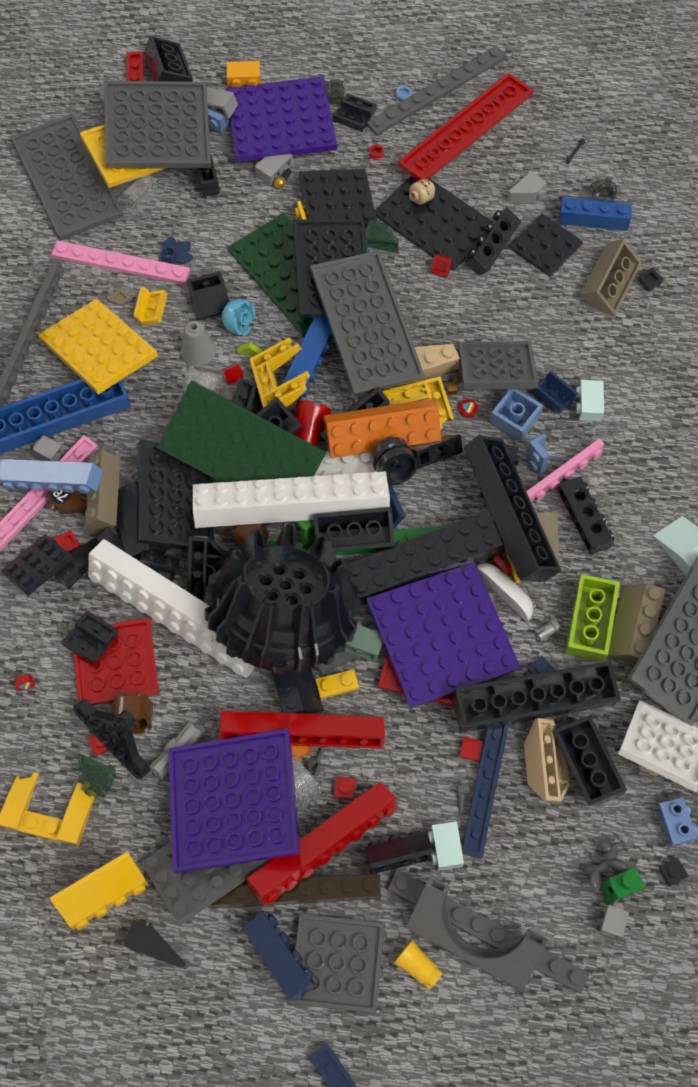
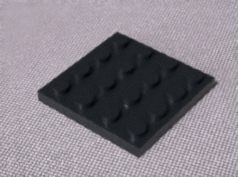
M365 169L299 171L298 177L307 219H364L365 228L377 227L378 221Z

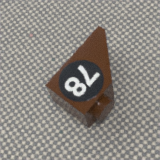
M58 490V492L49 491L45 495L48 502L46 505L53 512L58 511L61 515L86 513L87 502L74 491L73 493Z

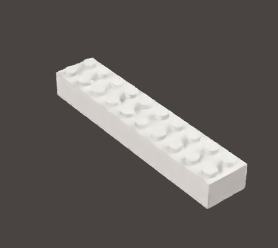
M386 471L193 485L195 528L314 520L313 514L390 507Z
M105 539L89 553L88 577L93 582L104 586L107 591L118 595L124 602L132 604L140 612L146 613L155 622L163 624L171 632L177 633L188 643L200 648L205 654L216 658L219 663L230 667L236 674L247 678L255 669V666L243 662L242 659L237 657L231 658L226 654V646L216 641V633L208 629V621H205L204 611L205 608L209 607L206 603L143 563H140V561Z

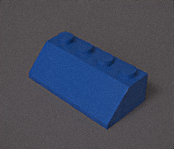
M561 195L559 224L628 231L631 221L632 204L629 201Z

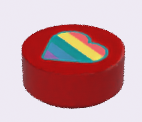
M465 399L460 403L459 412L463 417L471 418L477 413L478 406L474 400Z
M28 674L17 677L14 680L15 689L17 691H24L34 687V677Z

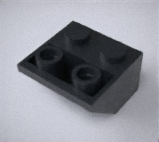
M221 271L186 280L198 321L222 314L224 307L230 301Z

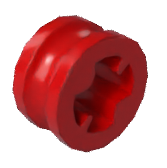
M373 144L369 148L370 158L375 161L381 160L384 157V147L380 144Z

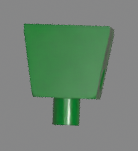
M635 867L607 879L602 883L600 890L607 905H611L644 891L645 885Z

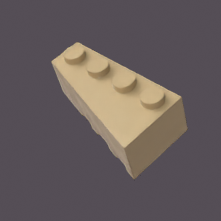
M453 344L415 347L425 374L423 380L459 368L460 358ZM415 381V382H411V383H407V384H403V385L391 387L390 389L396 388V387H400V386H404V385H408V384H412V383H416V382H419V381Z

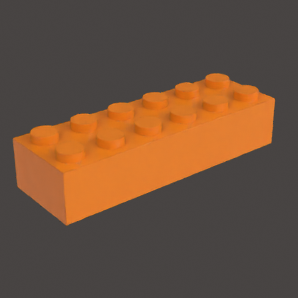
M434 398L324 416L327 450L331 458L371 452L377 443L388 437L403 438L409 446L441 441L439 405Z

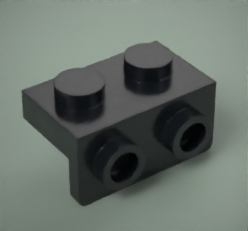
M142 549L138 560L171 582H173L179 570L180 559L170 555L158 554L152 550Z

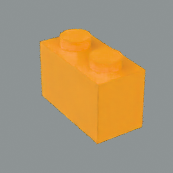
M260 61L227 62L228 87H241L250 84L257 86V84H261Z

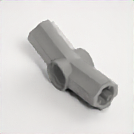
M188 722L180 734L166 745L163 753L149 766L153 774L163 780L169 774L168 749L196 744L203 734L201 729Z

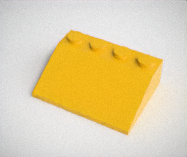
M127 851L50 897V900L70 928L81 930L88 926V921L94 917L99 919L108 913V909L112 906L119 907L126 903V898L132 894L137 896L146 890L145 887L149 884L137 862Z

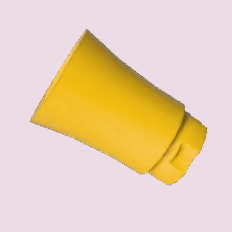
M411 940L393 963L414 977L421 985L424 984L428 989H431L443 974L413 940Z

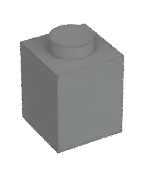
M44 435L35 442L32 449L35 456L42 461H59L65 453L61 444Z
M617 904L608 905L603 914L599 933L618 940L623 938L629 912L624 911L623 906Z

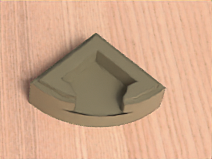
M121 288L107 298L110 303L115 305H125L133 301V298Z

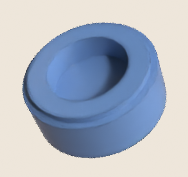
M400 86L396 89V98L401 102L412 96V90L407 86Z

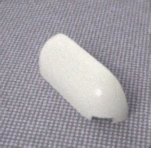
M488 563L476 565L483 582L528 623L533 614V604L530 597L498 567Z

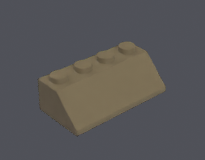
M625 239L607 242L580 294L589 306L616 316L642 264Z
M104 450L91 455L89 463H93L103 470L98 492H89L87 494L85 516L86 527L90 536L102 533L107 527L110 529L115 527L117 520L120 457Z
M650 584L623 586L607 657L634 665L637 663L657 627L666 589Z

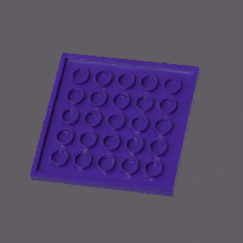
M324 76L257 84V86L250 84L248 86L226 88V91L234 93L238 104L230 117L237 162L258 160L269 156L299 155L337 150V141Z
M475 562L366 598L367 606L409 709L451 695L455 688L485 683L521 669Z
M288 728L168 749L174 873L300 854L291 734Z

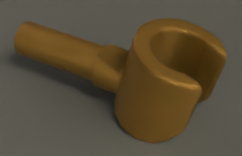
M460 373L455 374L453 384H448V395H457Z

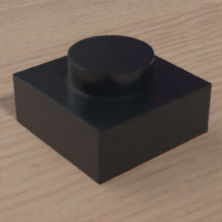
M650 268L638 277V281L648 292L661 285L664 280L653 268Z
M678 857L659 867L669 887L688 877Z

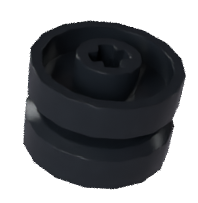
M388 437L381 440L371 450L369 457L376 472L386 471L387 483L390 486L399 485L409 480L415 474L418 467L417 458L411 451L408 443L400 437Z

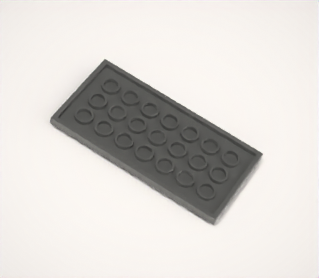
M73 113L11 136L17 153L60 241L124 216L123 210L112 189L108 188L80 137L82 130Z
M379 250L310 266L316 289L354 396L367 394L377 387L383 390L425 378Z
M698 556L627 678L668 712L691 726L698 715Z

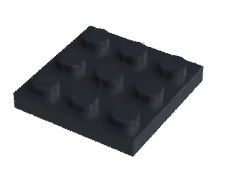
M542 213L510 245L509 249L551 277L578 250L583 241Z
M45 534L39 537L28 549L23 550L16 559L7 563L1 572L28 597L74 558L68 551Z

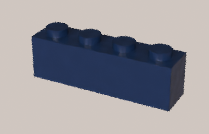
M262 911L242 928L289 1000L296 1002L316 986L313 981L315 976L308 967L305 968L301 963L303 958L296 949L293 950L289 945L291 940L284 931L281 932L277 927L279 922L273 914L269 915Z

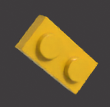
M354 669L316 679L321 699L359 690Z

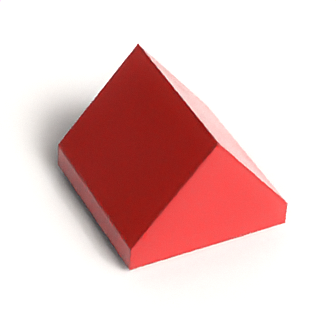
M234 363L220 370L228 385L238 381L240 377L244 378L239 363Z

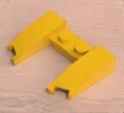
M290 338L250 358L263 408L276 397L288 407L307 390L305 384L306 380L310 377L308 371L280 386L276 382L274 371L301 350V346L298 343L294 346L290 345L292 342Z
M441 376L382 391L389 399L390 405L434 398L439 405L441 430L443 429V423L448 419L451 421L454 419Z
M32 773V777L20 779V776H17L0 813V827L79 847L95 796L92 794L89 797L81 790L84 786L81 783H77L63 820L30 812L27 809L39 773Z

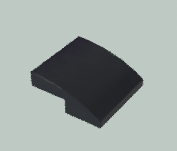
M348 93L341 101L340 108L333 115V121L363 132L367 122L370 121L375 113L378 104Z
M240 377L233 402L255 414L263 409L260 394L256 387L257 384Z
M86 611L75 622V628L62 641V646L95 665L110 647L119 630Z

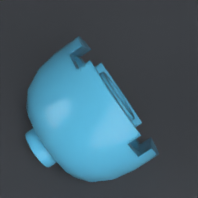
M234 299L228 302L222 311L224 327L229 332L245 336L249 333L252 327L248 326L251 320H255L253 303L244 299Z

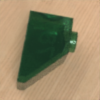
M369 220L365 232L366 247L398 253L399 240L387 224Z
M79 753L77 755L78 766L86 791L93 797L99 796L104 799L116 779V770Z

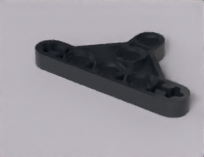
M85 699L80 700L73 706L76 716L135 778L142 779L149 773V765L139 755L132 733L136 720L129 711L124 710L118 715H113L96 710Z

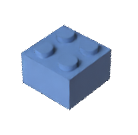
M510 389L492 411L490 424L521 442L541 416L543 405L518 389Z

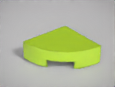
M252 342L241 345L237 349V353L245 356H255L263 352L261 348Z

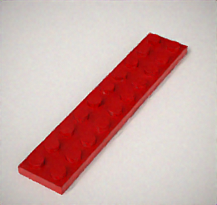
M507 73L398 161V167L417 181L421 179L429 180L531 97L534 90L512 74Z

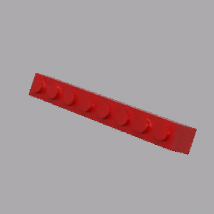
M228 710L221 711L219 720V740L288 728L291 734V746L382 749L386 737L384 717L373 715H322L314 713H267Z
M380 781L299 840V855L274 858L247 878L249 890L263 906L275 902L283 892L294 888L299 880L309 877L318 866L325 865L337 852L341 853L353 840L357 841L368 829L375 828L380 820L386 816H391L396 810L397 798Z

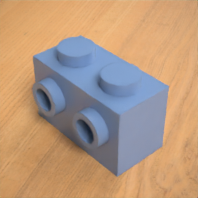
M684 798L658 804L656 810L669 848L690 843L697 839L698 830L696 824L691 821L690 806L688 803H685Z

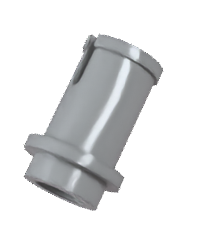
M549 620L548 624L534 632L539 637L540 642H542L554 633L558 634L561 627L557 620Z

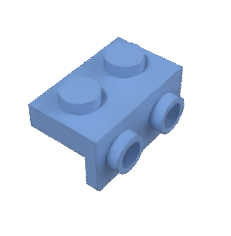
M208 108L209 128L222 134L230 124V120L225 119L223 115Z
M545 433L540 436L537 435L530 440L526 455L530 469L534 472L536 471L539 475L546 471L550 457L549 453L544 449L547 438Z

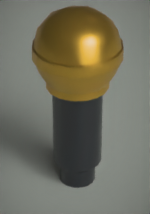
M288 168L281 177L274 180L275 188L282 189L285 187L286 180L291 175V169Z

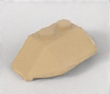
M537 718L534 720L524 743L527 782L542 800L562 802L563 796L570 785L568 763L554 735L553 730L556 729L554 721Z

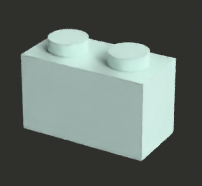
M581 380L580 386L576 387L578 392L576 398H579V403L576 404V414H579V420L602 421L604 415L603 381Z
M457 822L432 825L431 832H428V838L430 843L434 845L433 866L437 865L438 871L463 867L464 861Z

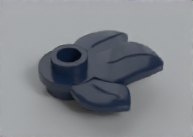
M173 236L164 241V249L160 254L163 262L185 264L193 259V256L188 253L191 247L190 241L176 243Z

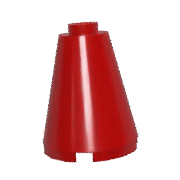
M297 401L295 416L305 428L296 436L316 446L321 436L320 433L325 428L324 416L331 415L332 410L323 404L319 406L313 405L314 402Z

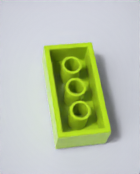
M581 574L577 583L565 650L566 655L605 662L609 652L620 582Z

